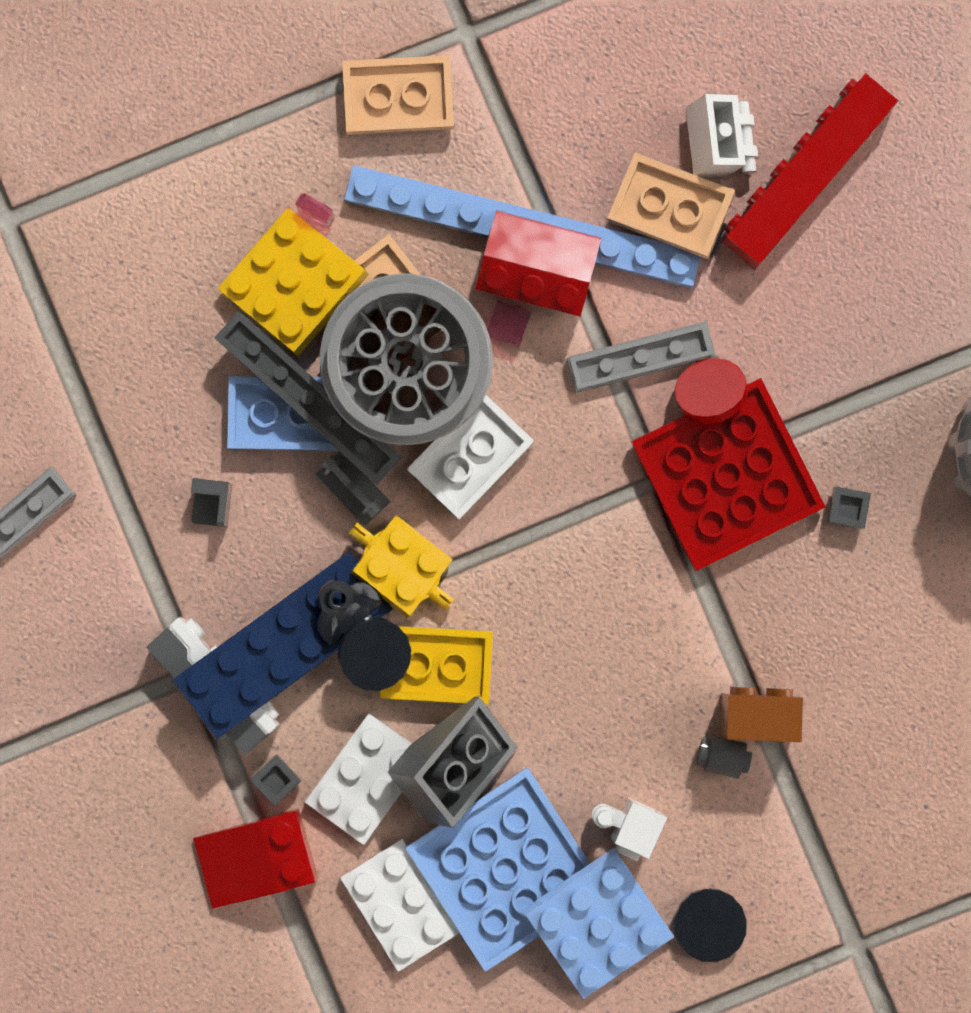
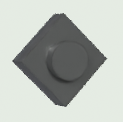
M833 487L827 523L865 529L871 493Z
M276 754L250 781L276 806L302 779Z

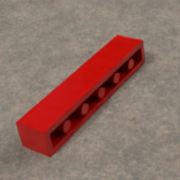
M865 73L858 82L852 78L839 93L843 98L835 109L829 105L816 120L820 125L812 136L806 132L793 147L797 154L788 163L783 159L770 174L774 181L765 190L760 186L746 202L751 208L743 217L736 213L723 229L728 234L722 243L754 270H756L898 103V99L868 74Z

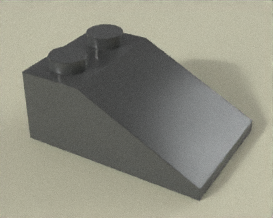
M475 696L409 745L387 773L426 822L454 828L518 747L483 700Z

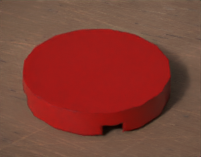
M719 358L705 359L690 365L679 376L675 385V398L683 415L689 419L690 417L697 419L698 423L703 424L719 423L733 417L740 410L739 406L743 401H746L748 396L746 377L740 367L729 360Z

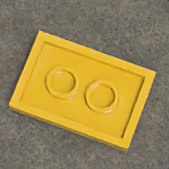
M399 626L408 637L410 643V665L402 679L392 687L380 691V698L467 703L477 696L485 704L489 705L493 631Z

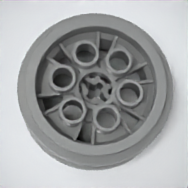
M387 275L358 287L333 312L321 341V378L334 408L357 431L372 439L388 444H422L439 439L455 431L478 409L486 395L492 376L493 352L491 340L485 323L477 310L464 296L452 287L423 275ZM427 304L438 310L427 326H419L418 323L423 306ZM378 310L381 311L387 325V329L383 331L369 319ZM399 312H407L412 319L410 329L404 333H398L392 324L394 316ZM433 328L442 329L446 336L444 345L438 349H432L426 343V335ZM369 333H376L381 339V347L374 354L366 353L362 347L363 338ZM415 344L412 358L417 363L415 367L408 366L400 376L403 362L398 357L400 353L407 354ZM394 346L395 351L392 354V358H388L389 352ZM464 347L465 363L443 361V352ZM351 357L369 358L370 366L352 371ZM389 364L393 365V370L390 369ZM435 365H443L449 375L448 381L439 387L434 386L428 376L429 371ZM372 370L380 371L384 377L382 388L375 392L369 390L365 384V377ZM405 386L413 387L418 395L416 404L409 408L401 405L398 399L400 390ZM428 389H431L445 403L434 412H432L423 393ZM386 391L392 394L388 414L375 408Z

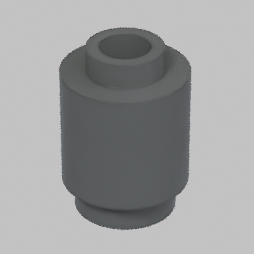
M714 735L711 738L702 737L696 765L704 767V771L739 779L741 772L748 773L752 752L747 751V743L727 740Z

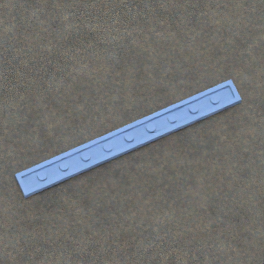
M355 165L352 167L344 198L346 203L489 238L496 210L601 237L595 265L688 288H693L700 261V256L657 240Z

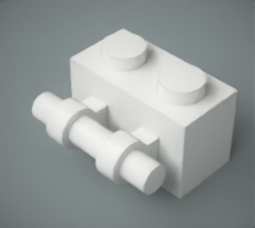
M705 94L686 107L693 175L725 178L742 168V174L744 175L757 172L755 160L759 158L758 148L753 145L752 128L755 127L754 116L750 114L747 101L738 102V95Z
M628 798L623 811L602 803L596 805L591 813L592 819L598 827L605 829L612 825L615 826L611 835V839L617 844L615 849L618 850V853L635 861H638L640 855L648 859L650 858L667 820V817L661 812Z

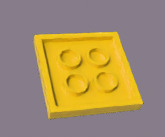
M287 208L217 289L295 355L299 356L329 321L339 304L357 289L369 274L291 209Z

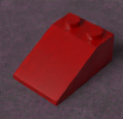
M299 808L193 838L212 909L284 892L315 883L318 880Z

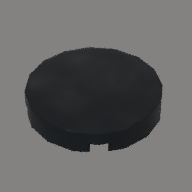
M368 617L355 622L349 627L345 636H342L338 644L337 659L342 673L353 685L363 690L381 691L392 687L404 677L410 665L411 647L408 637L398 625L385 618Z
M704 888L691 892L680 902L674 914V932L679 945L689 956L702 962H718L731 957L741 947L746 936L747 919L742 906L732 895L720 889Z

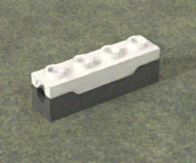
M178 617L170 627H167L146 648L175 678L218 646L215 645L213 648L208 646L202 639L206 633L192 618L186 621L184 618ZM267 702L225 734L244 755H247L270 735V732L272 733L280 725L275 719L280 714Z

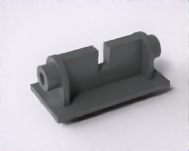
M340 451L334 457L328 458L323 463V467L315 474L364 527L391 502Z

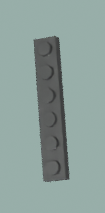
M240 311L214 337L376 485L401 460V457L385 442L372 439L349 425L334 408L325 388Z

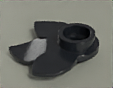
M341 580L326 582L318 592V605L321 613L317 620V629L322 639L327 644L332 645L341 637L342 633L345 635L349 627L355 622L372 617L369 611L383 602L380 593L364 582H356L350 585ZM340 592L342 596L339 604L334 605L333 596Z

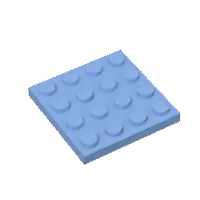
M528 767L476 800L454 828L438 825L405 847L485 972L540 936L526 917L523 909L590 864Z

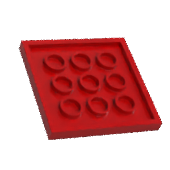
M762 378L747 384L748 396L746 401H743L739 406L740 410L733 417L723 422L703 424L698 423L697 419L691 417L689 419L686 416H682L631 441L633 449L695 572L826 508Z

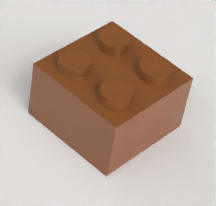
M730 687V694L721 693L719 737L727 740L802 742L803 697L793 696V689L766 688V695H756V688Z

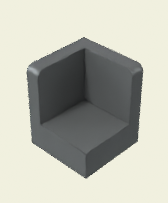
M193 478L191 493L194 494L192 523L228 528L233 485L230 482Z

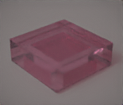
M301 193L295 203L299 212L328 229L335 219L331 208L305 193Z
M497 300L487 329L489 337L520 347L531 312Z

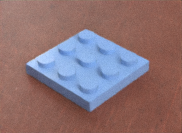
M612 848L523 909L526 917L583 999L674 938V935L615 848Z

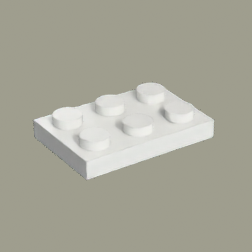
M485 395L478 409L462 426L450 434L434 440L407 468V471L460 520L534 443V440Z
M368 713L305 803L364 845L402 793L401 789L387 772L412 743L371 713Z
M403 838L340 877L398 972L460 933L405 849L407 844Z

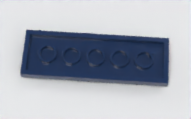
M350 551L172 680L215 740L219 739L338 651V644L342 636H345L343 633L335 643L329 645L318 632L317 620L321 613L318 605V592L330 580H341L348 585L361 582L350 573L358 563ZM340 592L333 596L334 605L339 604L342 596ZM383 599V602L369 611L372 617L383 618L393 608Z

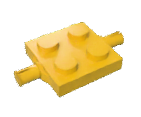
M397 515L391 519L384 530L376 535H372L358 522L348 533V535L365 547L360 561L350 573L361 582L371 585L380 593L382 599L408 618L420 602L428 597L443 608L444 611L453 602L454 598L437 586L442 573L451 563L452 559Z

